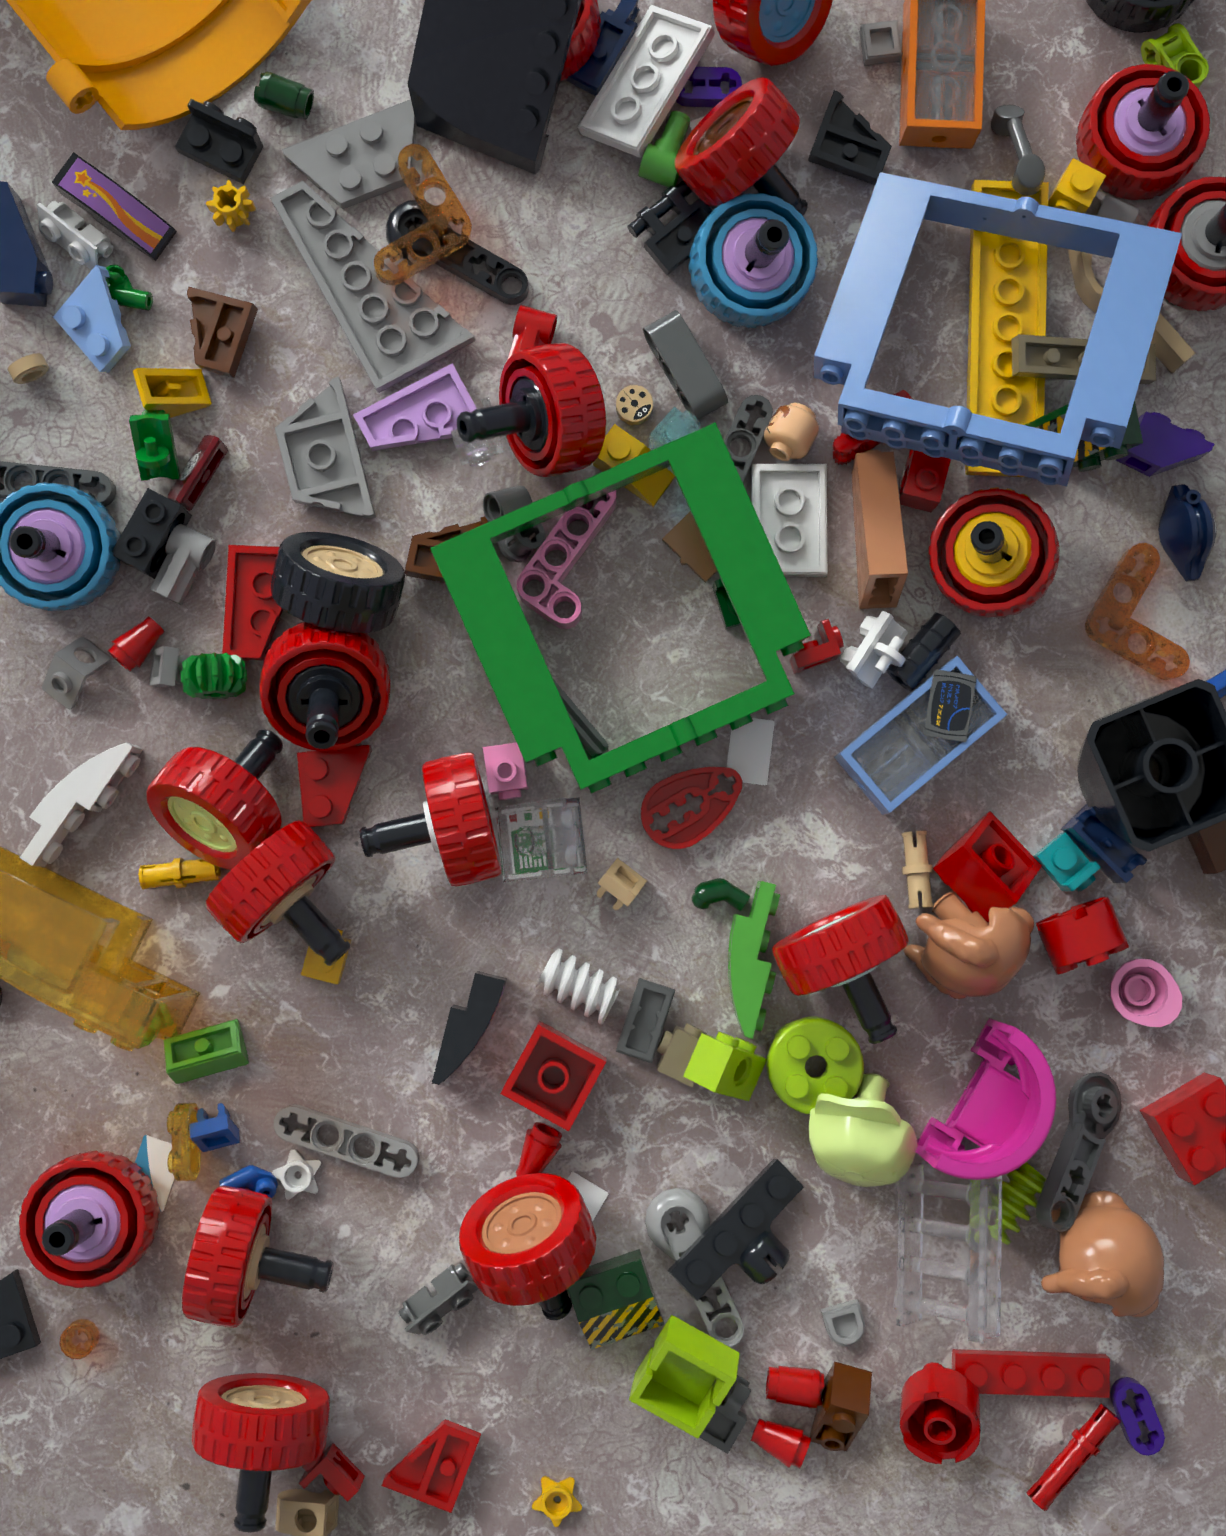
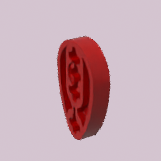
M702 767L674 774L656 783L647 792L641 805V822L646 834L655 843L668 849H684L698 843L722 823L734 807L742 790L743 781L741 776L732 768ZM719 775H723L726 779L730 777L734 779L735 783L731 786L732 794L728 795L725 791H721L719 793L715 792L710 796L708 795V792L714 790L715 786L719 783L717 778ZM691 794L693 798L698 796L702 798L703 802L699 805L700 813L695 814L692 810L683 814L684 822L679 824L676 820L670 821L666 825L669 830L666 833H662L659 829L653 831L650 828V825L654 822L653 814L658 813L661 817L668 815L670 812L668 806L674 803L677 807H681L687 802L685 795Z

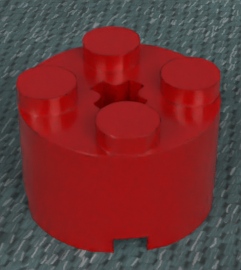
M1100 897L1070 907V910L1060 914L1055 913L1036 922L1038 933L1056 975L1074 970L1078 967L1077 964L1086 962L1087 966L1108 960L1110 958L1109 955L1129 948L1126 936L1108 897Z
M933 1362L926 1364L922 1370L910 1376L902 1388L900 1406V1429L907 1449L918 1458L933 1464H942V1459L954 1458L955 1463L970 1457L980 1442V1397L977 1386L963 1374Z

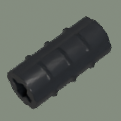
M935 612L900 652L906 659L902 667L890 664L886 670L887 673L903 688L912 691L923 678H926V674L931 668L938 664V660L943 654L950 650V646L961 635V631L950 619Z

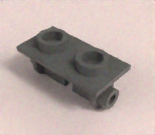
M459 1263L457 1266L450 1265L431 1281L438 1293L434 1297L429 1289L424 1286L403 1302V1308L399 1310V1314L407 1324L412 1321L405 1328L406 1332L427 1335L442 1324L441 1318L452 1309L454 1311L460 1310L473 1300L472 1294L479 1288L475 1282L465 1280L470 1274L462 1263Z

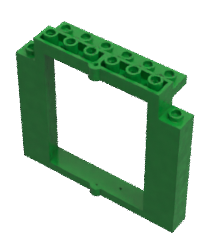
M716 422L588 479L575 482L563 490L430 548L525 762L534 761L536 767L558 758L555 751L562 748L580 790L588 787L592 794L610 786L612 783L609 777L623 771L626 778L647 769L645 761L659 755L661 762L683 753L680 745L694 740L696 746H699L717 738L715 730L729 724L733 731L753 722L750 714L764 708L768 715L789 706L786 698L795 694L776 652L781 651L783 657L805 648L802 641L810 637L811 634ZM670 466L766 681L589 760L493 544Z

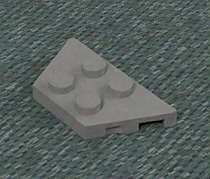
M411 99L284 148L282 151L286 161L291 165L294 164L307 176L310 182L317 188L324 190L329 195V198L342 209L411 183V160L415 143V115Z
M336 377L328 382L330 386L316 398L308 399L299 407L295 415L288 416L275 427L292 499L295 503L369 519L376 518L342 381L339 377Z

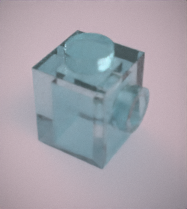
M673 407L650 433L649 447L654 450L700 429L701 423L690 412L685 410L682 413L676 407Z

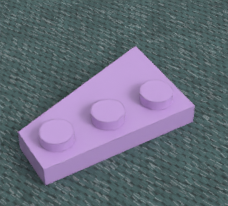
M452 363L353 414L371 450L376 451L460 437L457 430V417L461 412L468 411L471 413L477 408Z

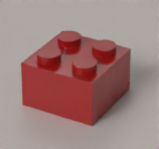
M539 1021L500 1094L569 1132L606 1064V1057Z
M1204 1072L1139 1110L1179 1178L1195 1186L1226 1167V1085L1220 1077Z

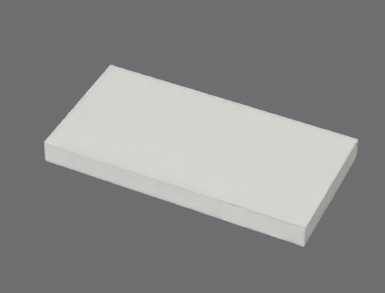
M650 5L634 35L577 128L581 135L642 158L648 144L653 140L715 35L713 27Z

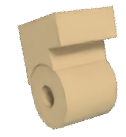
M289 1489L280 1492L277 1495L276 1531L292 1536H328L337 1527L339 1495H335L327 1489L322 1493L310 1492L304 1489Z

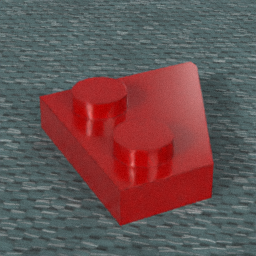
M371 745L352 746L339 751L297 752L303 822L310 828L345 823L353 795L356 794L360 784V777L367 759L370 758L372 752Z

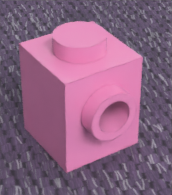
M517 742L483 747L489 793L491 795L498 794L499 800L520 798L521 790H528L529 787L525 760Z

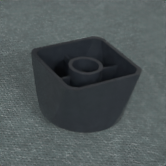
M1196 679L1107 714L1092 723L1082 743L1078 757L1077 774L1079 786L1088 807L1092 806L1094 808L1095 816L1111 831L1139 849L1150 852L1226 820V711L1215 686L1211 683ZM1151 756L1159 766L1160 775L1158 782L1154 780L1150 773L1149 761Z

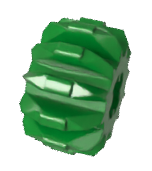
M215 652L212 654L201 653L200 655H191L182 662L181 683H183V692L192 698L227 699L228 697H237L246 691L247 670H245V661L237 655H229L228 653L216 654Z

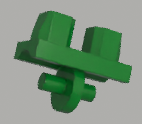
M144 410L142 415H130L129 424L141 481L158 477L172 480L179 479L180 470L170 415L166 414L164 410Z

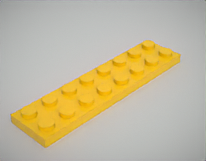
M974 180L971 186V191L1015 200L1021 197H1031L1038 204L1048 206L1049 182H1043L1039 192L1030 196L1021 195L1016 192L1012 186V181ZM970 229L967 408L974 414L1021 425L1028 424L1044 416L1045 378L1012 376V338L1018 334L1046 336V244ZM965 465V475L1024 477L1020 475H1005L999 470L987 467Z

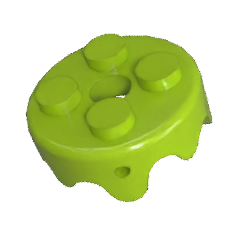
M809 1016L783 1025L776 1032L766 1056V1071L772 1089L790 1108L810 1115V1111L815 1108L817 1097L821 1093L852 1099L857 1094L863 1080L864 1060L858 1042L842 1025L823 1017ZM815 1055L823 1057L826 1061L825 1072L818 1077L809 1076L805 1070L807 1060Z

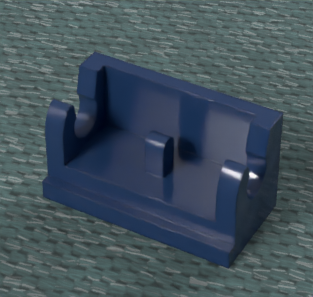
M1086 804L1061 830L1066 832L1092 861H1096L1099 864L1100 870L1113 883H1127L1134 877L1131 873L1132 870L1138 865H1144L1147 859L1142 854H1139L1130 843L1098 820L1095 816L1094 808L1092 806L1088 807Z

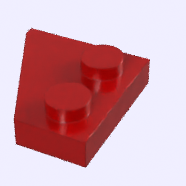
M443 1420L385 1475L381 1486L452 1513L481 1433L449 1420Z

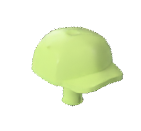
M875 1073L863 1074L857 1098L854 1099L821 1093L817 1097L815 1108L810 1111L809 1142L819 1168L830 1176L852 1185L872 1187L898 1182L908 1172L918 1147L917 1138L912 1126L900 1118L893 1106L884 1102L890 1083L883 1076Z

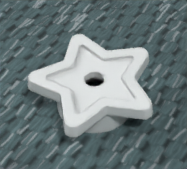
M290 1150L287 1164L272 1171V1174L284 1186L285 1198L287 1200H290L301 1191L313 1194L318 1192L314 1175L321 1165V1161L304 1160L297 1150ZM295 1172H301V1178H296Z

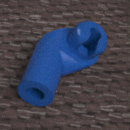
M254 1165L246 1166L219 1180L220 1186L247 1188L251 1191L266 1194L270 1198L275 1196L278 1187L277 1179L271 1172Z

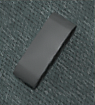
M677 310L643 328V333L650 349L686 411L694 421L701 419L728 403V398L721 382Z

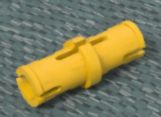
M174 858L169 863L140 865L138 875L140 886L143 890L175 885L176 888H183L188 883L220 880L221 869L203 859L184 860L183 858Z

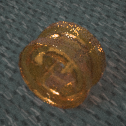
M88 1319L73 1321L60 1336L59 1344L61 1351L71 1359L85 1358L99 1342L98 1328ZM75 1330H78V1335L82 1332L87 1335L88 1339L84 1343V1348H81V1343L77 1346L72 1343L71 1339L76 1335Z

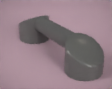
M1002 105L997 107L993 113L991 128L998 135L1011 137L1019 159L1012 178L1014 190L1021 195H1034L1039 192L1044 181V163L1040 157L1032 152L1022 124L1025 113L1024 109L1016 105Z

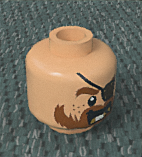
M800 403L780 406L774 412L764 431V440L770 447V453L782 461L801 459L806 456L819 432L815 413Z

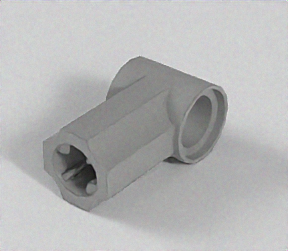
M178 524L168 538L166 544L167 556L150 590L182 605L199 570L205 569L211 561L216 548V540L183 524Z

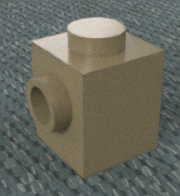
M686 1023L684 1029L675 1025L672 1033L665 1031L657 1048V1052L662 1054L656 1066L657 1071L693 1088L695 1082L683 1077L701 1033L707 1034V1032Z

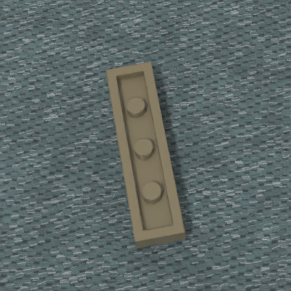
M1018 334L1012 338V376L1076 380L1088 339ZM1150 344L1139 384L1149 385L1156 381L1155 344Z

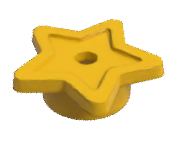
M547 1476L541 1478L542 1494L533 1502L532 1509L544 1512L551 1519L555 1527H558L563 1518L569 1513L582 1510L581 1503L573 1495L574 1478L568 1477L560 1482H556ZM559 1496L561 1500L560 1502H555L553 1498Z

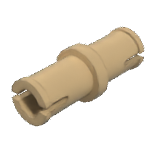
M912 831L902 833L906 864L905 867H902V874L907 875L909 909L919 908V892L922 893L923 908L933 907L930 873H933V865H929L927 831H916L917 847H914Z

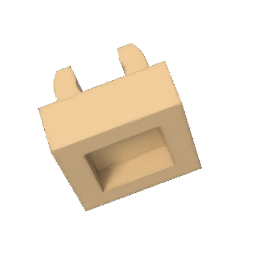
M617 858L598 882L601 887L597 891V896L601 898L608 891L617 898L612 908L619 910L624 904L627 907L630 905L647 880Z

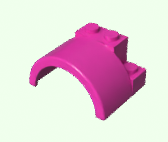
M991 1018L988 1019L970 1050L983 1058L946 1123L944 1124L931 1116L917 1140L918 1147L916 1153L926 1162L945 1174L962 1179L982 1180L995 1178L1012 1172L1025 1164L1034 1156L1046 1140L1056 1110L1054 1078L1041 1050L1025 1033L1016 1027ZM1007 1064L1010 1066L1016 1064L1020 1080L1003 1070ZM966 1137L980 1147L964 1151L965 1146L961 1142Z

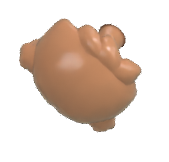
M956 892L946 893L934 903L932 912L940 919L928 913H923L916 918V924L919 929L928 935L926 947L910 944L904 948L903 952L916 963L917 968L940 992L950 995L954 999H963L967 996H989L1001 991L1021 970L1027 959L1031 945L1030 934L1034 928L1033 917L1022 908L992 907L988 913V924L978 911L971 913L955 895Z
M1106 1190L1085 1194L1072 1227L1064 1232L1059 1231V1270L1042 1278V1288L1047 1293H1070L1086 1301L1109 1304L1113 1307L1111 1312L1117 1317H1144L1151 1314L1158 1307L1159 1295L1164 1285V1256L1155 1232L1140 1215L1131 1211L1118 1194ZM1061 1208L1052 1210L1053 1222L1058 1220Z

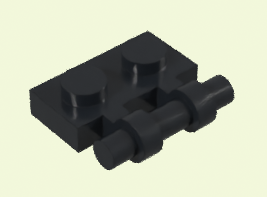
M684 180L676 187L670 186L662 192L660 200L650 208L645 206L636 214L637 218L627 226L629 232L635 238L645 230L653 235L644 243V248L666 275H669L690 258L689 255L694 238L700 226L713 211L700 198L689 205L685 198L693 191ZM670 210L675 211L678 216L664 226L659 219Z

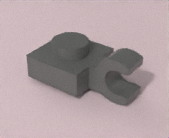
M738 1375L720 1406H716L715 1414L700 1435L701 1439L727 1454L747 1422V1415L741 1412L740 1409L751 1392V1389L748 1388L750 1382Z

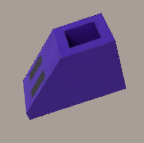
M1146 411L1138 418L1143 443L1128 449V456L1116 459V461L1150 477L1198 461L1212 451L1215 444L1205 440V436L1197 430L1182 429L1172 424L1167 416L1157 412L1149 413Z

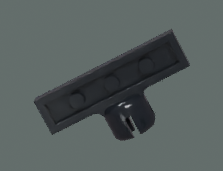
M773 1159L667 1271L696 1301L734 1264L739 1265L754 1282L758 1284L768 1283L777 1276V1273L767 1264L764 1258L774 1267L779 1265L783 1270L790 1257L788 1249L771 1232L770 1225L804 1186L778 1159Z

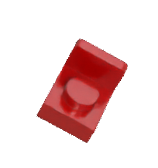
M829 619L820 621L817 626L823 644L819 645L817 640L806 642L803 644L805 648L797 651L790 658L789 661L794 674L836 660L840 656V648L844 647L843 639L838 627H832Z
M332 1443L319 1458L302 1466L305 1472L299 1481V1485L305 1489L321 1474L324 1477L323 1480L327 1488L333 1494L341 1495L348 1502L359 1491L365 1475Z

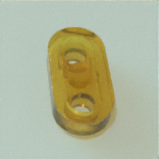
M177 1103L174 1110L170 1111L167 1117V1130L172 1136V1150L169 1152L167 1165L169 1172L173 1173L176 1181H195L199 1175L201 1150L190 1139L189 1124L198 1122L196 1114L199 1108L196 1103Z

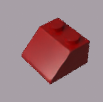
M989 811L944 853L933 869L940 876L941 880L965 902L972 913L978 911L989 923L988 913L990 908H1010L1015 905L1042 865L997 817Z

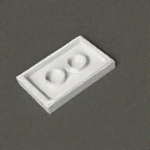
M752 464L751 502L784 576L826 577L828 575L827 464Z

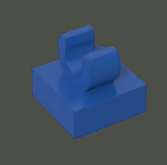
M222 1103L217 1106V1117L209 1119L207 1112L201 1108L198 1109L196 1114L198 1122L189 1124L190 1139L202 1152L240 1143L239 1128L230 1119V1113Z

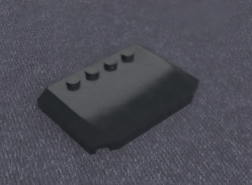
M425 0L407 83L417 126L536 174L540 170L549 135L546 132L582 0Z

